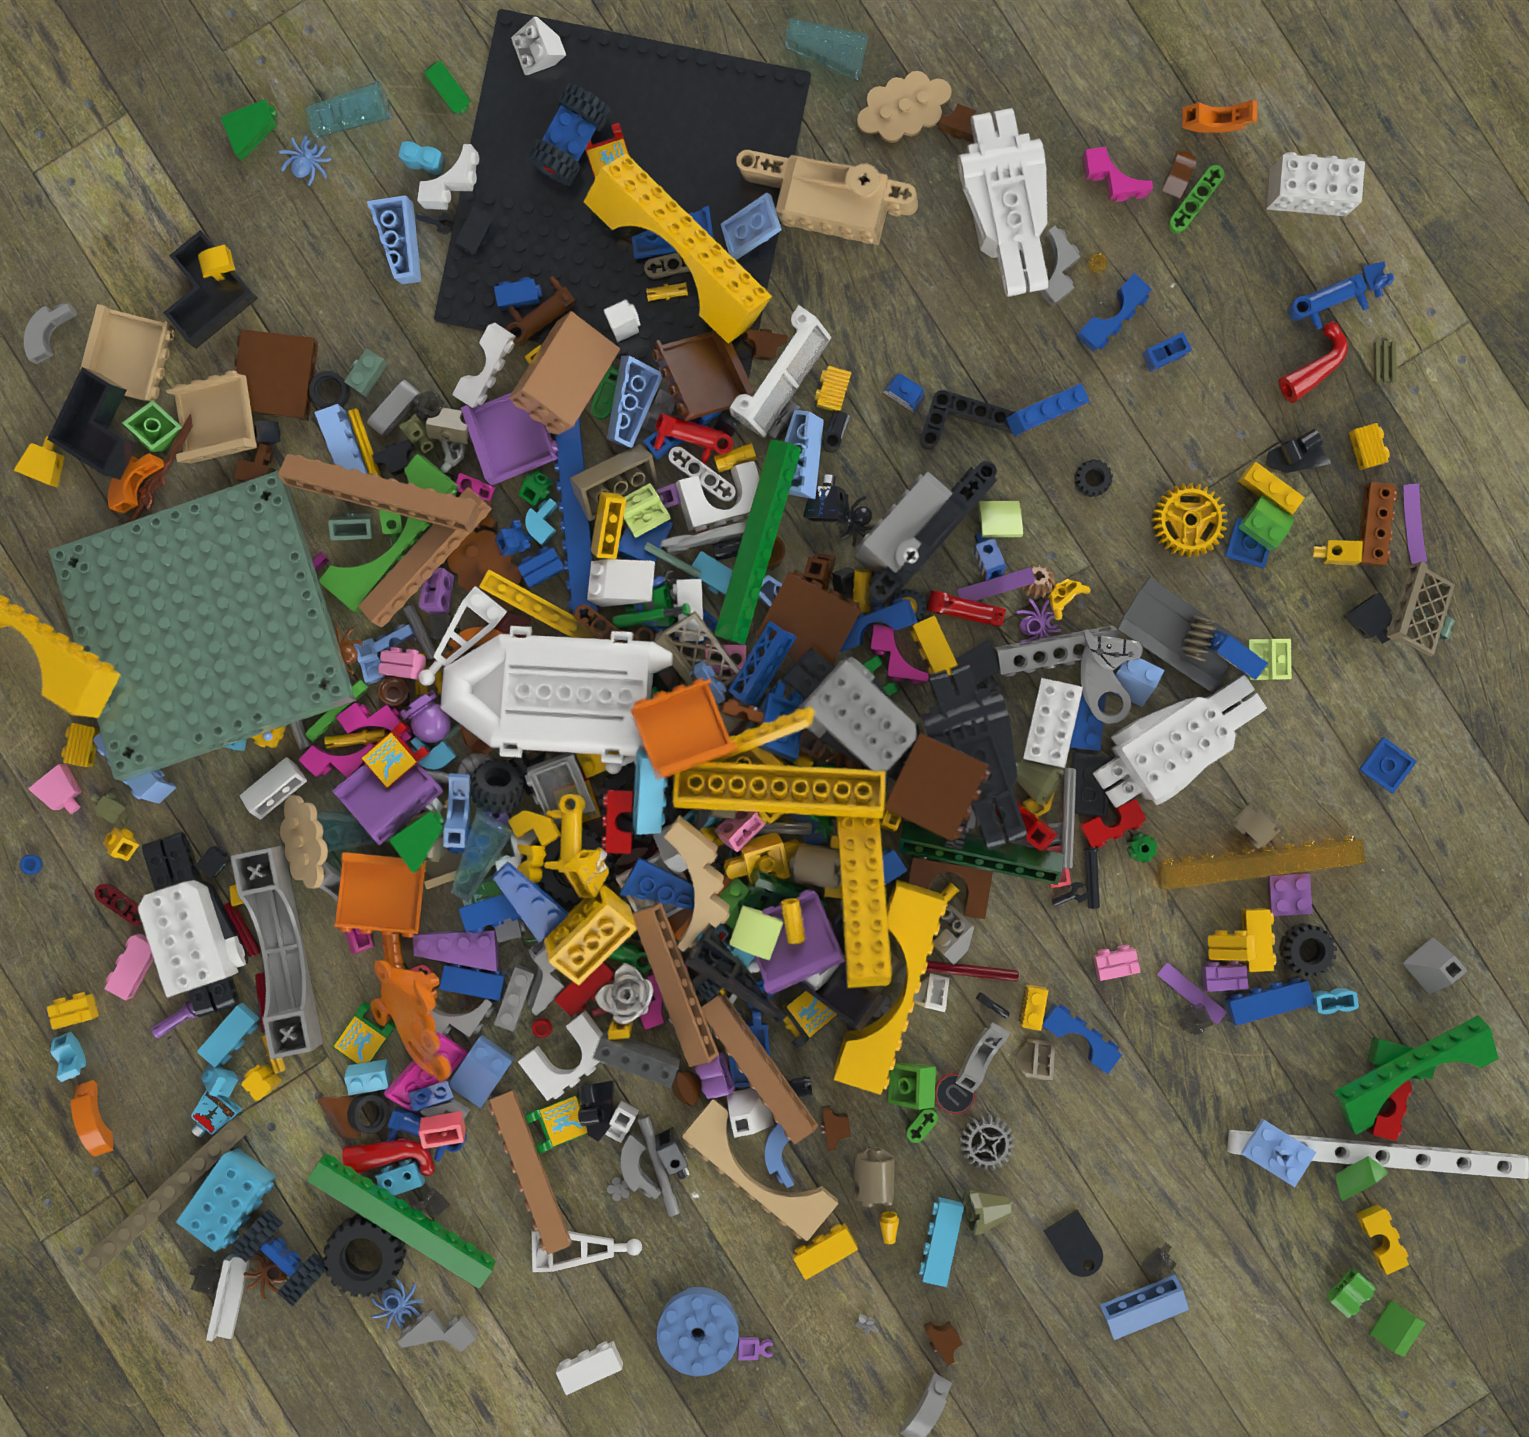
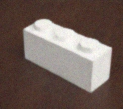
M627 300L604 310L617 342L639 333L638 326L641 324L634 305H629Z
M701 578L677 579V584H673V596H677L678 604H674V607H680L682 604L688 603L691 613L696 611L703 620ZM684 614L674 616H678V622L686 617ZM695 619L687 623L686 629L698 631L699 624ZM675 631V637H679V641H681L683 633ZM685 633L684 641H696L697 635ZM699 635V641H704V636Z
M286 757L243 792L240 798L247 810L261 820L306 783L307 779L299 766Z
M607 1341L602 1342L596 1346L597 1349L590 1352L585 1350L578 1354L577 1358L573 1360L568 1358L559 1363L556 1374L566 1395L622 1370L623 1361L614 1341L607 1343Z

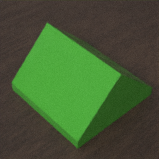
M153 400L122 423V426L151 452L166 451L182 430V426Z
M1367 1156L1336 1173L1335 1178L1340 1198L1344 1201L1376 1184L1388 1174L1387 1170Z
M1390 1300L1369 1334L1394 1353L1404 1357L1426 1322Z

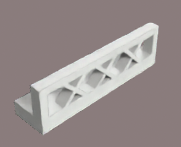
M233 1253L224 1259L207 1333V1341H213L217 1336L227 1339L233 1337L246 1276L243 1274L248 1272L250 1259L244 1262L237 1254Z

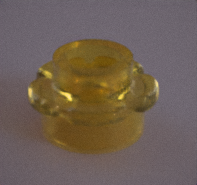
M1100 253L1091 255V259L1088 260V267L1092 269V272L1100 273L1104 271L1108 266L1106 256Z

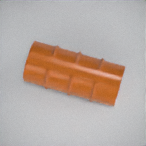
M393 932V936L382 935L384 961H387L392 968L404 969L400 932Z

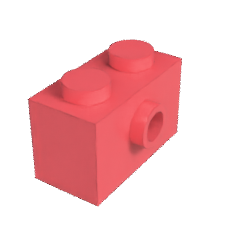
M462 1111L421 1118L419 1135L423 1149L464 1142L466 1127Z

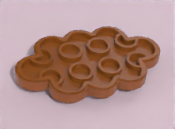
M473 530L460 543L459 547L448 556L447 564L454 573L459 574L458 583L463 589L471 591L475 586L479 588L488 569L518 586L523 580L522 574L517 565L512 564V555L502 557L495 540L497 535L494 532L483 530L476 533ZM479 588L507 612L516 609L511 604Z

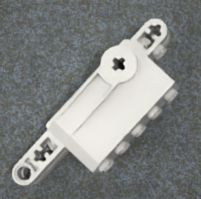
M1012 108L994 111L993 120L990 112L971 116V128L975 144L968 145L966 153L958 155V170L963 191L973 213L980 250L991 258L998 257L1004 291L1007 297L1026 293V286L1028 292L1048 289V277L1040 243V236L1047 225L1046 164L1042 142L1040 139L1030 141L1029 133L1018 134Z
M1245 674L1235 678L1206 698L1196 697L1182 700L1133 721L1111 736L1116 744L1111 748L1116 758L1100 767L1093 775L1103 789L1121 779L1120 782L1105 792L1115 808L1126 803L1139 793L1143 799L1153 800L1156 805H1159L1184 789L1208 765L1233 750L1236 737L1234 730L1267 709L1257 692L1241 700L1255 690ZM1236 703V705H1234L1233 707H1231L1230 709H1228L1227 711H1225L1224 713H1222L1224 710H1226L1227 708H1229L1230 706H1232L1233 704Z

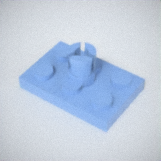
M765 193L721 223L729 255L735 260L761 243L768 241L769 238L782 230L772 196L768 193Z
M1262 1118L1241 1151V1154L1295 1187L1316 1152Z

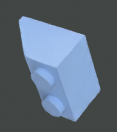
M1139 658L1123 662L1115 669L1114 674L1129 693L1131 702L1143 707L1155 690L1164 670Z

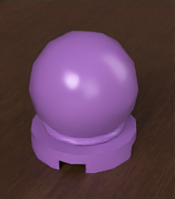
M433 690L428 695L425 694L411 703L407 712L405 710L400 712L404 720L411 719L413 733L420 740L427 743L438 742L444 739L451 728V718L440 708V705L435 704V700L438 697Z

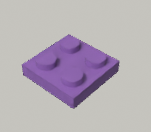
M1310 873L1267 875L1269 908L1273 916L1312 914Z

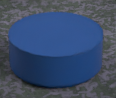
M35 854L24 856L20 862L21 870L28 875L39 873L43 867L42 859Z

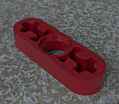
M109 883L96 887L94 895L99 902L134 926L143 924L141 919L135 920L136 915L132 913L139 912L138 907L140 904ZM108 889L107 893L111 897H103V892L101 890ZM119 899L126 901L127 906L124 910H120L117 907Z

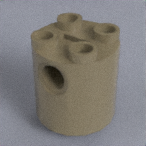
M801 843L792 854L790 869L796 883L837 889L842 884L839 848Z
M869 1147L863 1153L854 1156L853 1198L855 1201H861L862 1206L873 1207L874 1203H881L886 1206L893 1205L894 1156L879 1147Z

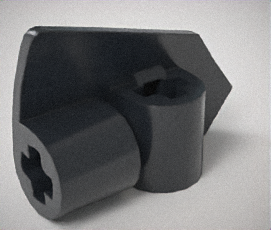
M1312 429L1302 436L1291 439L1269 451L1266 465L1281 472L1290 473L1329 465L1331 462L1320 447L1323 444L1320 434L1317 430Z
M613 1080L577 1087L582 1107L578 1111L579 1122L581 1126H586L588 1136L598 1142L612 1126L609 1122L613 1111Z

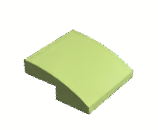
M651 483L624 497L626 505L623 518L635 538L671 519Z
M1019 501L978 502L982 538L1023 536Z
M1291 639L1246 640V647L1268 662L1256 680L1292 679ZM1247 676L1248 680H1255V679H1253V678Z
M742 906L729 945L770 960L783 925V920L765 915L762 911Z

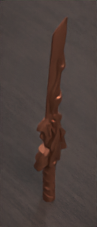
M191 414L185 421L181 432L173 440V447L169 454L163 459L164 467L154 472V476L146 480V484L138 490L141 493L138 498L139 504L126 523L139 519L145 508L151 511L152 505H154V495L156 491L161 489V486H165V475L193 427Z

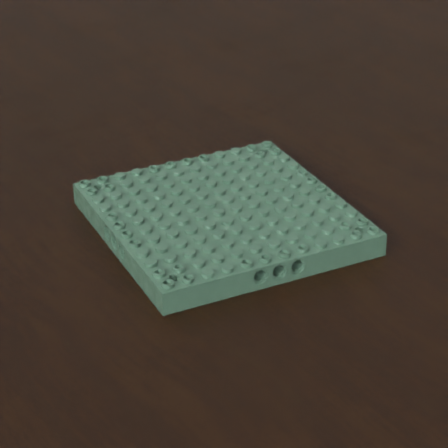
M279 470L49 550L75 643L82 645L84 651L99 656L101 662L113 665L115 667L114 670L121 674L99 718H97L114 779L124 782L356 701L290 487L284 485L278 476ZM326 682L330 683V685L327 686V690L323 688L326 686Z

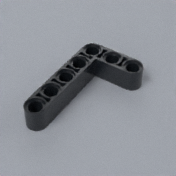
M946 390L937 391L930 404L920 444L926 450L934 449L937 446L947 414L1013 434L1006 418L1014 414L1015 411ZM944 397L947 403L939 405L936 398ZM962 402L966 410H957L956 403ZM975 409H983L985 416L978 417L975 414ZM1001 414L1004 417V422H996L994 415ZM938 416L941 423L938 425L933 424L930 417ZM926 435H932L935 438V442L928 444L924 438Z

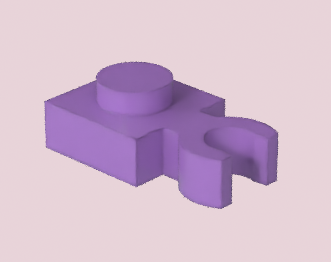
M739 1337L737 1359L758 1360L759 1354H762L764 1357H772V1352L765 1350L767 1346H773L772 1340L765 1339L759 1343L758 1337Z

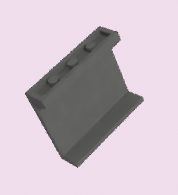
M605 1028L592 1059L671 1088L682 1055L631 1036L629 1038L609 1040V1028Z

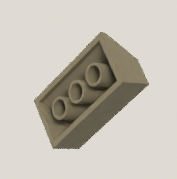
M641 444L570 478L574 495L589 521L596 518L600 492L616 493L625 497L651 483L654 489L659 487L652 454Z

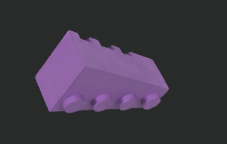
M485 929L475 934L472 931L466 932V930L415 934L413 937L414 956L496 972L500 969L499 942L497 941L495 929Z

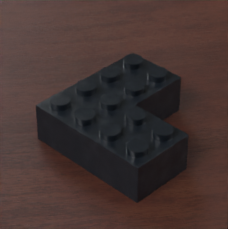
M201 230L169 255L194 285V288L163 312L184 339L195 349L258 299L236 270L225 272L226 279L217 281L213 276L203 277L198 255L216 246Z
M82 367L47 440L102 475L120 480L138 443L110 427L127 390L102 374Z
M839 914L831 927L841 951L845 955L844 916ZM846 961L840 963L829 980L815 992L803 982L797 983L860 1031L864 1029L886 998L871 986L847 988Z

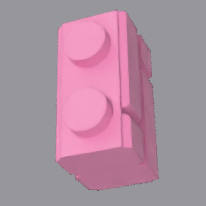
M390 647V651H381L379 674L419 679V674L424 670L426 662L425 656L418 655L419 651L406 649V653H403V649Z
M1129 945L1118 946L1116 951L1111 952L1109 949L1098 950V954L1093 955L1097 979L1100 981L1140 973L1136 949L1129 947Z

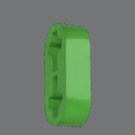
M922 1109L909 1124L906 1134L911 1142H921L935 1126L938 1116L934 1109ZM926 1113L929 1115L930 1113H933V1120H927L925 1124H923V1121L925 1120L924 1114ZM919 1126H921L919 1130L920 1136L918 1137L915 1135L914 1137H911V1130H917Z

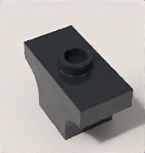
M407 439L398 444L394 442L386 445L384 450L373 454L372 457L377 465H387L390 473L396 476L405 472V468L410 463V455L416 449L412 442Z

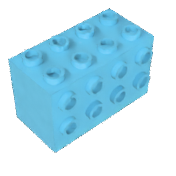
M240 1148L222 1155L176 1222L214 1252L221 1248L224 1249L228 1244H233L240 1235L238 1231L251 1220L250 1214L253 1210L256 1211L263 1202L261 1198L265 1193L268 1194L275 1185L273 1181L277 1176Z

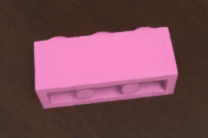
M141 933L131 936L125 944L127 948L124 954L118 957L115 963L117 967L106 979L107 985L104 989L125 1001L133 998L154 960L147 936Z

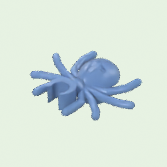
M305 136L300 150L295 139L292 137L291 142L297 152L280 150L279 154H292L296 156L289 158L283 164L281 171H284L286 166L293 161L291 171L294 176L302 178L311 173L308 186L314 180V166L317 167L324 178H327L325 171L316 163L331 161L330 157L318 159L323 153L325 145L319 150L318 145L315 144V147L310 150L309 146L312 143L310 140L307 141L308 136Z
M396 1279L402 1296L396 1288H387L382 1293L384 1306L372 1297L371 1300L377 1307L387 1311L372 1315V1318H380L390 1314L386 1323V1329H389L393 1316L397 1325L402 1329L403 1325L401 1322H406V1318L403 1316L404 1313H407L410 1318H412L413 1312L416 1316H419V1312L409 1304L423 1303V1300L408 1301L415 1291L416 1284H413L411 1291L405 1298L404 1286L399 1279Z

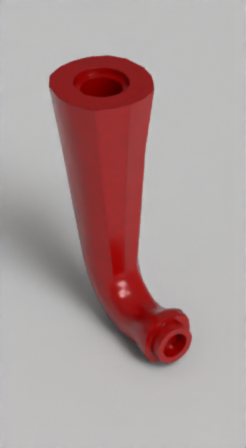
M1332 321L1323 326V334L1332 341V349L1328 354L1278 380L1281 393L1288 402L1295 403L1331 374L1344 360L1348 351V342L1338 323L1335 324Z
M398 1140L345 1146L342 1152L343 1164L353 1168L358 1174L409 1157L419 1161V1172L421 1175L430 1176L435 1171V1164L432 1161L428 1148L423 1149L422 1144L416 1141Z

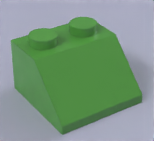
M1262 494L1241 521L1238 528L1271 551L1276 549L1283 541L1295 518Z
M735 878L719 895L721 899L730 905V916L725 923L733 930L739 917L737 903L739 900L743 901L749 892L747 885L739 878ZM760 898L756 906L761 907L764 901Z
M895 1062L893 1070H889L888 1103L917 1110L934 1107L936 1066L921 1063Z

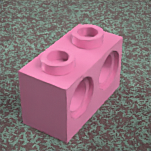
M722 645L730 657L734 654H739L742 657V662L737 665L741 670L746 661L747 646ZM706 650L705 659H708L709 650ZM711 651V656L713 654H719L721 655V657H723L720 652ZM709 664L715 674L720 673L721 666ZM723 666V670H730V674L735 673L732 668Z
M736 811L735 820L726 819L715 829V832L724 844L738 852L766 824L759 818L758 812Z

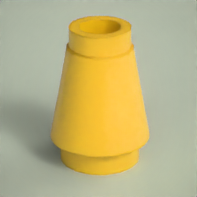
M883 1212L879 1218L883 1242L885 1244H894L896 1242L899 1218L895 1212Z

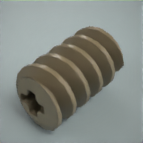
M1193 616L1197 623L1190 624L1194 631L1187 632L1192 639H1185L1184 642L1189 647H1182V650L1186 652L1183 655L1205 661L1206 659L1201 654L1208 653L1204 646H1211L1207 638L1214 637L1209 631L1216 630L1217 628L1212 624L1215 621L1200 616Z

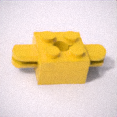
M770 833L750 839L740 849L741 856L725 860L724 870L730 879L745 875L751 884L754 883L751 877L754 868L782 879L789 878L790 872L787 862H790L791 856L800 846V842L794 839L783 843L778 833Z

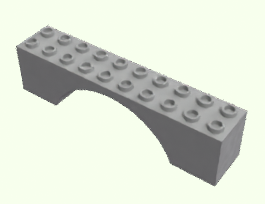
M284 845L231 856L238 896L244 902L251 915L263 956L266 979V1004L263 1023L270 1059L310 1052L323 1044L288 862L284 853Z

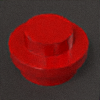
M538 1018L532 1025V1032L538 1038H546L552 1032V1024L546 1018Z

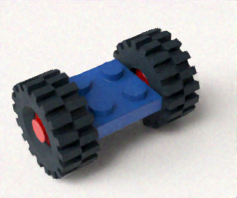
M567 84L557 101V106L560 107L543 139H536L526 159L532 166L536 167L535 169L541 171L542 174L549 176L558 183L570 186L581 167L578 161L593 133L596 130L600 131L611 110L597 96L592 95L591 92H587L584 88H579L577 85Z
M268 1209L231 1249L244 1262H247L259 1249L264 1252L281 1270L291 1277L277 1293L293 1306L328 1269V1266H323V1260L315 1252L302 1265L301 1256L294 1250L290 1251L286 1247V1242L281 1237L273 1235L283 1222Z

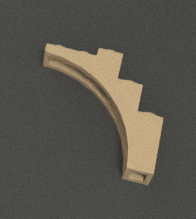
M679 815L666 830L664 838L676 848L684 859L691 874L695 890L693 917L688 928L679 939L677 946L684 952L687 947L692 948L698 940L697 936L701 932L704 934L710 925L716 928L719 923L724 924L730 916V905L716 895L724 886L722 884L724 875L710 865L717 857L716 851L718 846Z

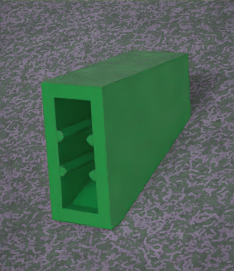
M441 60L434 62L421 73L453 114L459 113L461 115L469 109L468 104L471 101Z
M266 99L220 117L234 153L240 160H244L278 125L275 118L278 116L274 105H269Z
M434 810L428 812L389 840L413 874L420 870L444 830L443 823L445 820L439 812L435 813Z

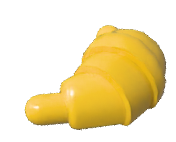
M1069 579L1055 584L1048 596L1055 619L1061 620L1064 606L1071 602L1076 595L1081 593L1089 594L1091 591L1090 587Z

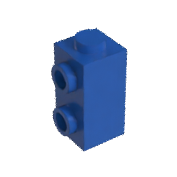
M529 277L521 278L518 282L514 283L509 281L501 282L498 284L499 286H494L497 305L500 311L508 310L510 306L520 308L540 304L539 297H542L540 284L536 285L535 280Z

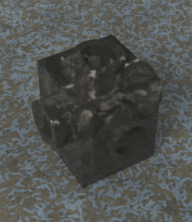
M426 391L418 394L414 399L413 404L415 407L413 411L417 413L418 418L427 422L428 418H434L440 414L445 401L440 399V396L435 392ZM425 403L429 406L428 410L424 408Z
M1201 1003L1186 1005L1182 1008L1183 1011L1178 1012L1180 1016L1178 1023L1183 1031L1186 1030L1189 1034L1198 1035L1205 1031L1204 1028L1213 1025L1206 1007Z

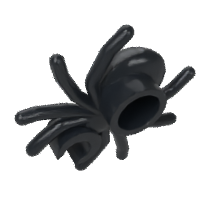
M846 493L847 520L846 522H837L836 526L840 523L845 525V529L839 533H847L841 536L840 540L850 536L853 530L852 546H855L856 530L864 538L866 535L861 530H872L875 525L863 527L872 519V511L869 508L861 506L854 510L859 502L866 499V496L857 499L851 506L850 511L849 495Z

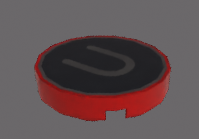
M959 1073L944 1075L939 1079L935 1087L937 1103L941 1109L952 1114L965 1112L972 1106L975 1100V1091L972 1093L955 1083Z

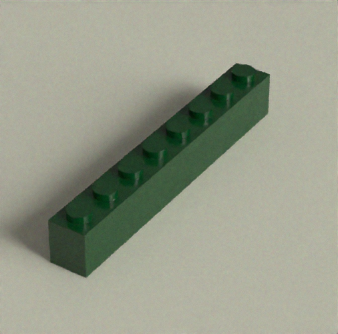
M908 821L903 822L898 852L1054 885L1059 883L1064 858L1062 853L1047 850L1040 851L1034 847L1005 842L1006 845L987 850L982 837L966 834L962 850L945 847V837Z

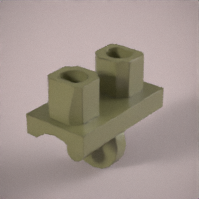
M416 414L409 421L399 425L419 452L423 451L426 453L434 447L433 443L436 440L427 436V429Z

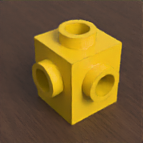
M114 827L106 835L103 842L109 855L125 861L130 859L139 844L130 830L126 828L121 830L117 827Z

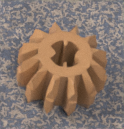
M1031 564L1030 567L1034 574L1035 583L1021 587L1022 591H1026L1027 596L1033 594L1035 599L1038 595L1044 598L1046 594L1052 592L1055 584L1053 572H1048V566L1041 568L1040 564L1037 567Z

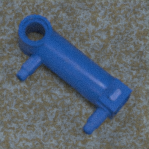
M1360 273L1308 295L1298 297L1288 307L1289 317L1299 321L1310 316L1313 325L1318 330L1322 328L1318 312L1348 299L1356 297L1362 310H1367L1369 306L1364 291L1368 288L1362 274ZM1297 304L1304 308V312L1298 311Z
M397 1106L393 1110L388 1124L390 1131L387 1141H394L398 1131H403L420 1138L419 1127L423 1116ZM466 1132L464 1142L437 1146L434 1160L440 1161L445 1149L449 1152L459 1151L467 1140Z

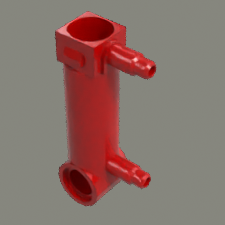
M660 412L655 426L658 432L654 445L655 449H660L665 436H671L704 447L700 460L703 464H706L707 460H709L712 450L719 454H726L731 451L733 440L722 430H715ZM724 438V443L721 446H717L718 440Z
M934 590L930 592L926 609L929 612L992 625L993 627L1002 626L1006 609L999 606L995 607L994 605Z

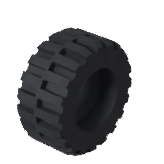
M634 762L622 766L618 773H610L603 780V784L599 789L598 799L601 817L607 815V807L603 805L604 794H608V790H622L625 785L635 781L636 765ZM668 777L667 788H664L666 806L662 809L665 823L661 825V828L667 826L670 822L669 806L674 794L673 783ZM623 812L618 815L617 826L622 831L633 832L632 839H643L653 836V834H636L632 826L633 819L627 817Z
M582 827L581 848L585 850L602 848V836L591 829L588 830ZM561 837L545 846L546 856L543 860L544 864L545 862L558 861L561 851ZM607 853L604 859V863L609 870V874L603 883L607 887L611 884L615 872V857L612 853ZM544 865L540 867L542 878L539 883L544 887V892L549 893L553 900H558L561 904L577 906L584 899L578 896L571 884L566 883L559 876L557 870L545 868Z
M356 1214L352 1218L349 1217L344 1220L328 1238L327 1245L323 1251V1254L326 1255L323 1258V1266H328L325 1273L327 1277L331 1276L333 1278L331 1281L333 1286L335 1287L338 1284L341 1287L340 1291L344 1294L346 1291L351 1292L350 1296L357 1297L358 1294H361L362 1298L369 1297L371 1293L377 1295L391 1285L402 1269L403 1259L406 1256V1250L403 1249L405 1242L361 1214ZM366 1238L373 1241L379 1247L382 1254V1264L377 1270L362 1271L350 1262L347 1246L353 1239Z

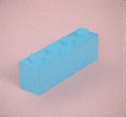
M637 750L632 826L636 834L661 833V825L665 823L662 809L666 806L664 788H667V777L656 780L645 750Z
M938 1197L937 1203H933V1223L929 1222L927 1234L930 1235L929 1241L924 1244L923 1254L925 1259L919 1266V1274L925 1283L947 1287L964 1209L962 1202Z

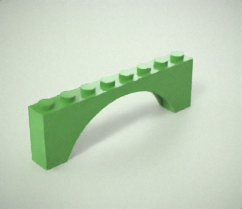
M416 454L405 468L409 483L423 489H434L438 493L457 495L459 486L424 456ZM408 517L400 537L385 554L362 566L349 568L330 566L318 582L353 612L362 613L358 608L359 604L433 524Z

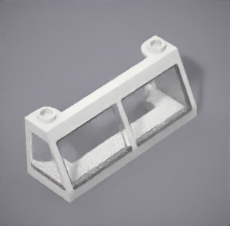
M801 306L797 307L791 317L792 325L797 330L796 334L753 398L747 394L739 395L730 407L732 417L763 438H765L769 429L776 422L777 416L782 413L831 340V336L816 316Z

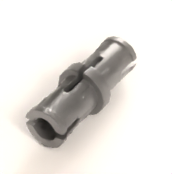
M793 401L789 403L781 415L779 414L776 417V422L767 432L772 439L778 440L782 432L789 427L794 410H801Z

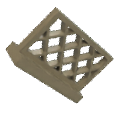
M1421 561L1408 566L1387 637L1392 640L1399 639L1422 653L1433 656L1455 584L1428 570V565ZM1424 576H1427L1431 583L1428 587L1424 583ZM1439 584L1447 588L1444 596L1441 595L1438 587ZM1433 588L1436 599L1431 600L1427 589ZM1419 592H1422L1426 603L1420 604L1418 599ZM1438 601L1439 603V613H1436L1433 605V602ZM1425 605H1427L1429 612L1431 614V616L1427 618L1425 617V614L1422 609V607ZM1415 609L1417 610V613L1420 618V621L1415 622L1413 618V612ZM1431 618L1435 624L1433 631H1431L1427 622ZM1422 623L1426 634L1420 635L1417 624ZM1409 627L1413 631L1414 639L1406 636ZM1425 636L1429 640V648L1424 646L1422 638Z
M696 611L665 631L661 630L655 635V643L673 654L672 665L688 686H692L691 683L698 680L694 675L695 662L704 661L707 666L709 664L721 666L720 673L715 674L713 677L718 679V682L722 679L724 686L733 682L740 671ZM695 619L699 624L698 631L686 629L687 623ZM674 631L682 632V640H672L669 634ZM685 633L697 635L696 644L684 642ZM699 635L709 637L711 640L710 646L698 644ZM683 646L695 648L693 657L685 656L682 653ZM697 649L709 650L708 659L697 658ZM711 651L720 652L723 656L722 662L710 660ZM723 666L732 668L735 673L731 676L722 675Z

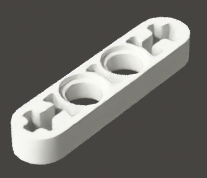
M674 447L670 450L669 460L676 468L689 477L698 475L701 486L719 500L731 502L734 499L735 488L732 484L685 449ZM681 452L684 460H687L688 457L690 458L685 468L682 467L684 463L681 460L674 461V453L678 454ZM692 463L700 466V470L696 474H692L688 470L689 465ZM709 475L716 478V483L713 486H708L704 482L705 478ZM720 481L723 483L721 484V487L724 490H727L728 488L731 489L730 497H722L723 492L720 489H718L717 492L714 491L718 487Z

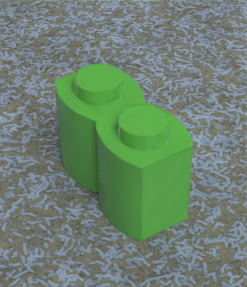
M1353 1267L1329 1291L1326 1298L1349 1318L1360 1311V1306L1363 1302L1373 1297L1376 1288Z

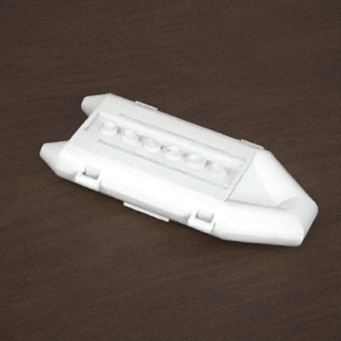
M511 626L510 634H499L444 668L440 708L491 748H500V756L521 757L523 749L602 754V762L623 763L624 755L636 756L637 750H645L630 709L634 706V702L646 698L647 701L651 700L653 673L671 666L673 654L654 642L632 641L633 632L612 631L611 640L533 636L532 627ZM514 634L527 636L526 638H516ZM615 640H628L627 644L616 643ZM507 745H517L518 748L509 749L506 747ZM608 751H619L620 754L611 755L608 754Z

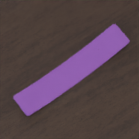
M1419 484L1404 485L1405 524L1410 560L1412 564L1421 561L1427 562L1421 522Z
M1029 567L958 589V594L960 598L976 601L1035 583L1032 568Z
M1166 963L1158 973V976L1216 1024L1226 1015V1010L1169 963Z

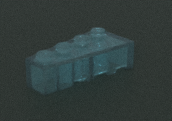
M790 18L785 37V47L807 58L811 57L817 60L819 64L827 65L835 69L836 72L842 75L845 74L859 83L869 35Z
M380 81L320 103H313L305 108L310 130L315 138L393 118L388 96Z
M476 809L451 887L452 894L468 903L470 902L511 837V827L482 810Z
M317 812V821L323 827L322 840L325 841L329 852L378 844L352 813ZM399 829L384 842H390L389 840L399 833Z

